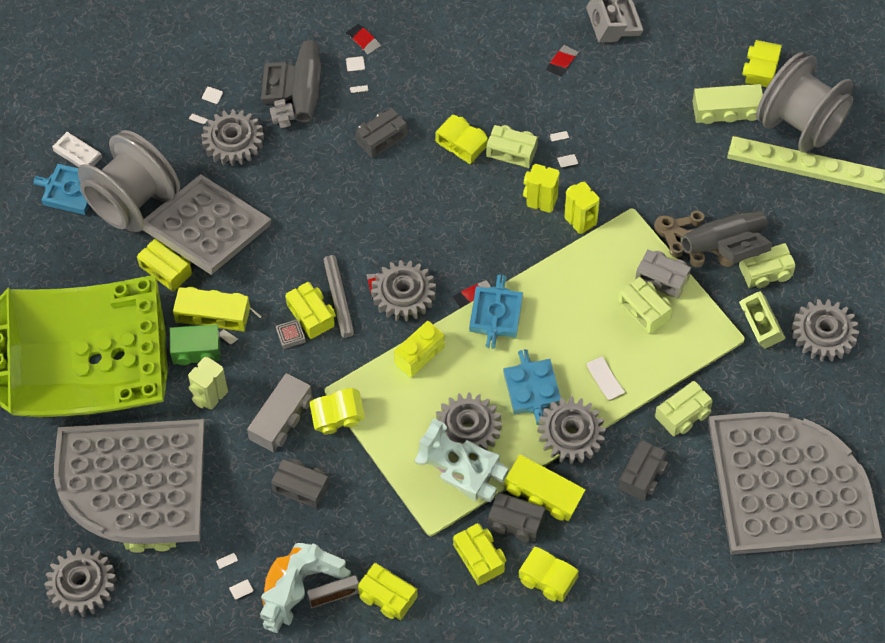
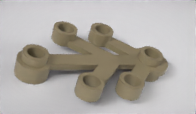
M693 211L689 217L673 219L670 216H660L655 220L654 228L656 233L666 238L670 247L669 253L672 257H681L684 251L681 243L677 242L675 235L681 238L692 231L681 227L690 225L701 226L704 221V214L701 211ZM719 249L710 251L718 255V262L721 265L731 267L735 264L721 255ZM702 252L689 253L692 266H703L705 255Z

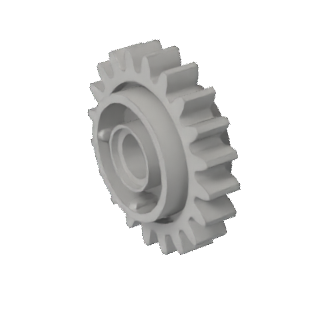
M232 109L231 114L228 115L224 110L222 117L215 114V121L207 120L208 126L203 127L204 134H201L203 149L206 150L208 157L213 156L214 162L221 159L222 165L230 161L231 166H234L235 161L238 160L243 165V158L251 161V154L258 155V149L263 147L264 135L262 125H259L257 118L252 119L251 113L244 116V111L241 110L237 115L235 110Z
M400 260L399 266L396 267L391 262L389 270L382 267V274H375L376 281H372L371 295L374 306L378 305L380 313L386 310L387 318L395 314L396 321L399 320L400 316H404L405 321H408L409 315L417 319V312L425 315V307H432L431 300H435L436 284H434V277L429 276L428 269L421 271L420 263L412 267V261H409L407 266H404L402 260ZM406 289V290H408V291H406V292H401L400 290Z
M817 299L816 306L808 302L807 309L804 307L800 308L799 314L795 315V322L792 324V330H794L792 338L797 339V347L804 345L803 354L811 351L812 359L818 354L820 355V361H823L825 356H828L831 362L834 360L835 355L842 359L844 352L850 354L852 347L856 345L859 331L857 330L858 322H853L855 315H846L848 307L840 310L839 302L831 306V302L828 299L826 304L823 305L820 299Z
M468 392L467 398L463 399L459 393L458 401L449 397V406L442 403L441 411L436 412L437 420L447 426L445 434L453 442L464 444L468 440L488 451L487 445L495 447V439H500L502 423L499 421H501V414L496 413V405L489 407L490 399L481 402L480 394L475 399H472L471 393ZM471 423L473 426L465 427L463 424Z
M570 396L568 403L563 398H560L559 406L552 401L550 409H544V416H540L538 421L541 425L538 426L537 432L542 434L539 437V442H546L543 450L552 449L551 458L559 454L561 463L565 457L569 458L570 464H573L575 457L578 458L580 463H583L584 455L591 459L593 451H599V444H603L605 439L601 435L605 434L606 428L600 427L604 422V418H596L599 410L590 411L591 402L583 406L582 398L576 404L573 397ZM566 427L575 428L577 433L571 434L567 432Z
M77 548L76 555H72L68 550L66 559L58 556L60 564L51 563L50 566L53 573H46V577L49 580L45 583L46 589L49 590L46 594L49 599H53L51 601L53 606H60L61 613H65L69 609L71 617L76 614L77 610H79L82 617L85 616L86 609L95 614L94 606L96 605L103 609L102 600H111L108 592L116 590L112 583L117 581L115 574H112L114 568L112 565H109L108 558H102L100 551H97L92 556L90 548H87L85 554H82L80 548ZM86 579L82 585H75L78 580Z

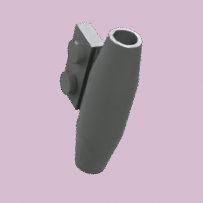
M311 40L304 41L301 44L295 66L286 62L265 63L261 93L263 104H274V101L282 99L286 101L293 98L295 119L299 122H310L312 120L319 98L321 60L318 43Z
M762 211L730 215L703 224L681 237V246L686 253L719 249V253L732 263H738L771 251L772 242L758 233L767 227V218Z

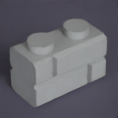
M647 249L643 260L637 268L635 280L641 277L645 282H651L656 290L679 298L689 280L691 267L682 260H673L666 257L661 251L653 252Z

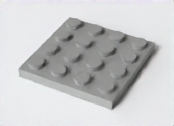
M200 174L176 193L174 200H167L143 219L144 227L142 230L212 275L271 226V219Z

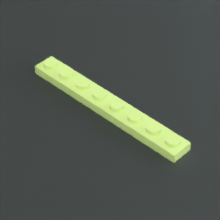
M735 136L732 137L728 159L885 194V170L807 152L802 153L798 150Z

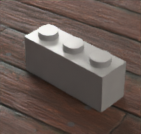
M286 373L247 428L249 440L272 452L278 446H283L287 439V432L291 427H296L300 420V413L304 408L308 409L310 406L309 402L313 400L311 385Z

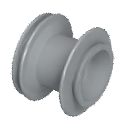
M799 52L794 55L777 72L765 90L756 113V119L763 123L766 129L774 128L785 120L801 131L802 134L798 146L799 151L802 153L808 152L814 147L819 148L825 145L841 127L853 104V96L851 95L853 89L852 80L845 79L833 88L829 87L814 77L817 59L813 55L808 56L805 52Z
M123 130L118 135H114L109 139V147L114 159L102 170L92 165H80L78 177L81 182L80 189L84 198L102 219L118 229L140 232L144 227V221L139 208L151 197L160 202L174 200L175 194L180 190V183L169 162L150 142L134 132Z

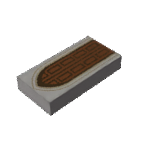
M351 576L308 590L311 608L358 594L359 583L357 577Z

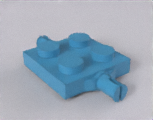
M57 164L54 173L49 178L35 176L33 184L45 187V193L41 199L43 205L86 215L90 205L80 189L81 182L78 177V168Z
M501 274L497 275L496 287L485 288L476 286L469 332L487 335L485 346L489 349L490 343L491 349L496 347L497 336L516 338L523 292L511 291L505 288L507 277L503 275L501 282Z
M524 349V355L522 350L518 352L521 364L503 368V373L514 415L525 412L534 413L536 424L540 426L541 424L538 421L540 416H544V409H548L552 401L559 405L561 397L551 360L530 362L528 350Z

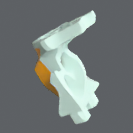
M296 543L287 556L278 557L268 572L264 593L261 597L264 607L260 616L265 620L263 627L278 633L282 623L290 625L293 619L292 607L305 596L304 578L307 575L320 572L341 580L348 578L351 571L344 567L346 561L323 551L315 544Z

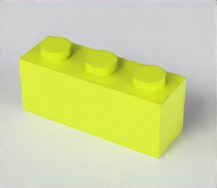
M179 287L173 314L176 323L198 326L218 324V328L245 332L250 303L248 296L240 293L228 294L217 290L205 291L194 287Z
M521 454L516 459L503 485L510 494L517 497L522 496L528 499L529 503L545 507L554 518L561 521L564 519L570 520L585 492V489Z

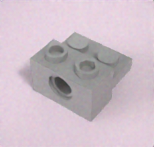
M590 0L586 6L598 42H616L621 36H640L643 32L632 0Z

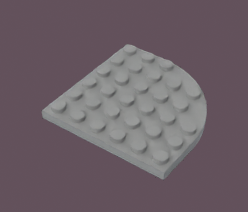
M754 412L709 416L708 424L731 555L881 541L882 536L869 479L862 465L858 464L857 460L853 457L850 448L833 433L812 421L789 417V414Z
M204 419L58 427L54 459V480L59 499L65 510L79 525L88 531L113 541L131 544L200 541L205 435Z

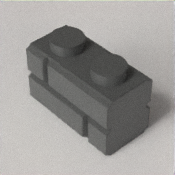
M390 108L386 112H379L375 119L369 123L364 122L359 125L355 131L356 141L373 159L407 137L408 125L393 108Z
M643 440L639 441L619 479L618 489L643 501L646 500L648 494L653 495L658 486V482L655 481L659 474L663 476L669 464L666 461L667 452L656 446L653 447L652 444Z
M283 459L272 479L271 485L273 492L318 509L330 486L329 476L322 469H309L297 459H292L291 461Z
M498 492L488 517V527H491L498 534H505L506 532L513 534L522 542H529V540L535 542L545 517V507Z

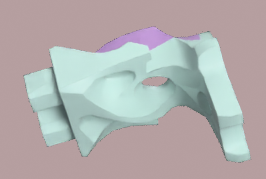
M433 418L427 432L420 440L419 452L415 463L419 465L430 464L442 472L440 478L444 482L454 486L471 500L476 502L479 497L491 502L497 492V488L488 484V481L492 477L502 483L509 473V469L500 463V455L484 450L468 440L464 444L453 442L445 434L447 426ZM450 452L458 455L459 460L456 463L449 461L448 454ZM469 454H476L479 459L473 461L468 456Z

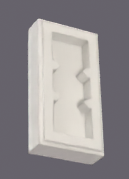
M68 132L52 146L54 152L78 167L83 164L95 166L102 158L100 152Z

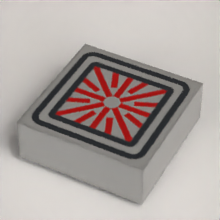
M298 319L276 326L283 349L306 343Z

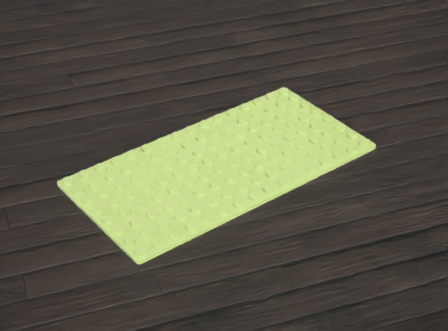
M635 209L627 210L506 281L505 288L511 291L523 292L516 338L497 336L496 347L491 349L490 343V349L485 346L487 341L486 334L469 332L474 302L472 301L433 324L445 335V348L438 354H435V357L412 378L394 363V350L398 347L396 346L325 388L326 396L347 388H354L360 391L365 419L359 421L358 425L349 428L428 536H434L488 502L479 497L475 502L454 486L444 482L440 478L442 472L430 464L419 465L415 463L421 438L427 432L433 418L437 420L436 412L441 411V404L444 403L449 406V397L458 401L459 393L463 399H466L468 392H470L472 399H475L480 394L481 402L490 399L489 407L497 406L496 413L501 414V421L499 422L502 423L500 439H495V447L487 446L488 451L500 455V463L506 466L509 472L519 454L543 467L560 457L557 454L551 458L552 449L543 450L546 442H539V437L542 434L537 432L539 425L536 424L534 413L525 412L516 415L513 413L503 368L521 364L518 355L520 350L523 351V355L524 349L528 350L530 362L550 359L560 397L568 403L570 396H572L576 404L582 398L583 406L591 402L590 411L599 410L596 418H604V422L600 427L608 428L744 343L745 338L691 274L679 298L656 290V293L661 298L665 297L669 300L672 306L670 320L664 325L659 326L651 334L618 302L619 292L635 280L637 268L643 260L647 249L653 252L661 251L666 257L678 260L670 255L669 248ZM601 356L604 357L614 377L625 391V393L611 400L606 398L587 367L588 362ZM465 423L463 426L471 427L473 424ZM566 427L567 432L571 434L577 433L575 428ZM454 452L448 454L450 462L456 463L459 460ZM469 454L471 460L476 461L479 459L474 454ZM491 477L488 484L497 488L495 498L498 492L503 493L507 488L503 486L505 480L501 483Z

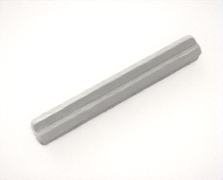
M334 255L326 256L324 264L341 336L343 338L351 337L354 335V330L337 259Z

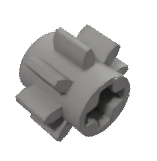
M285 99L274 101L275 107L270 108L273 124L279 123L280 128L291 126L290 120L295 119L292 103L286 104Z

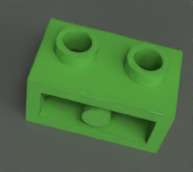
M218 324L170 328V354L173 364L189 365L190 363H199L204 357H209L213 361H221Z

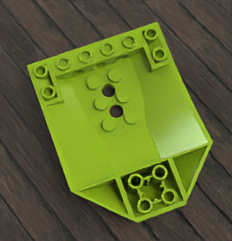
M155 275L109 284L64 289L29 290L10 289L8 287L0 296V407L11 415L30 417L74 416L117 411L164 402L168 373L166 330ZM118 352H125L120 360H114V356ZM94 354L102 355L99 363L90 364L91 356Z

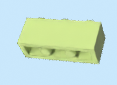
M761 84L694 89L692 102L696 123L710 124L716 121L757 120V108L763 96Z

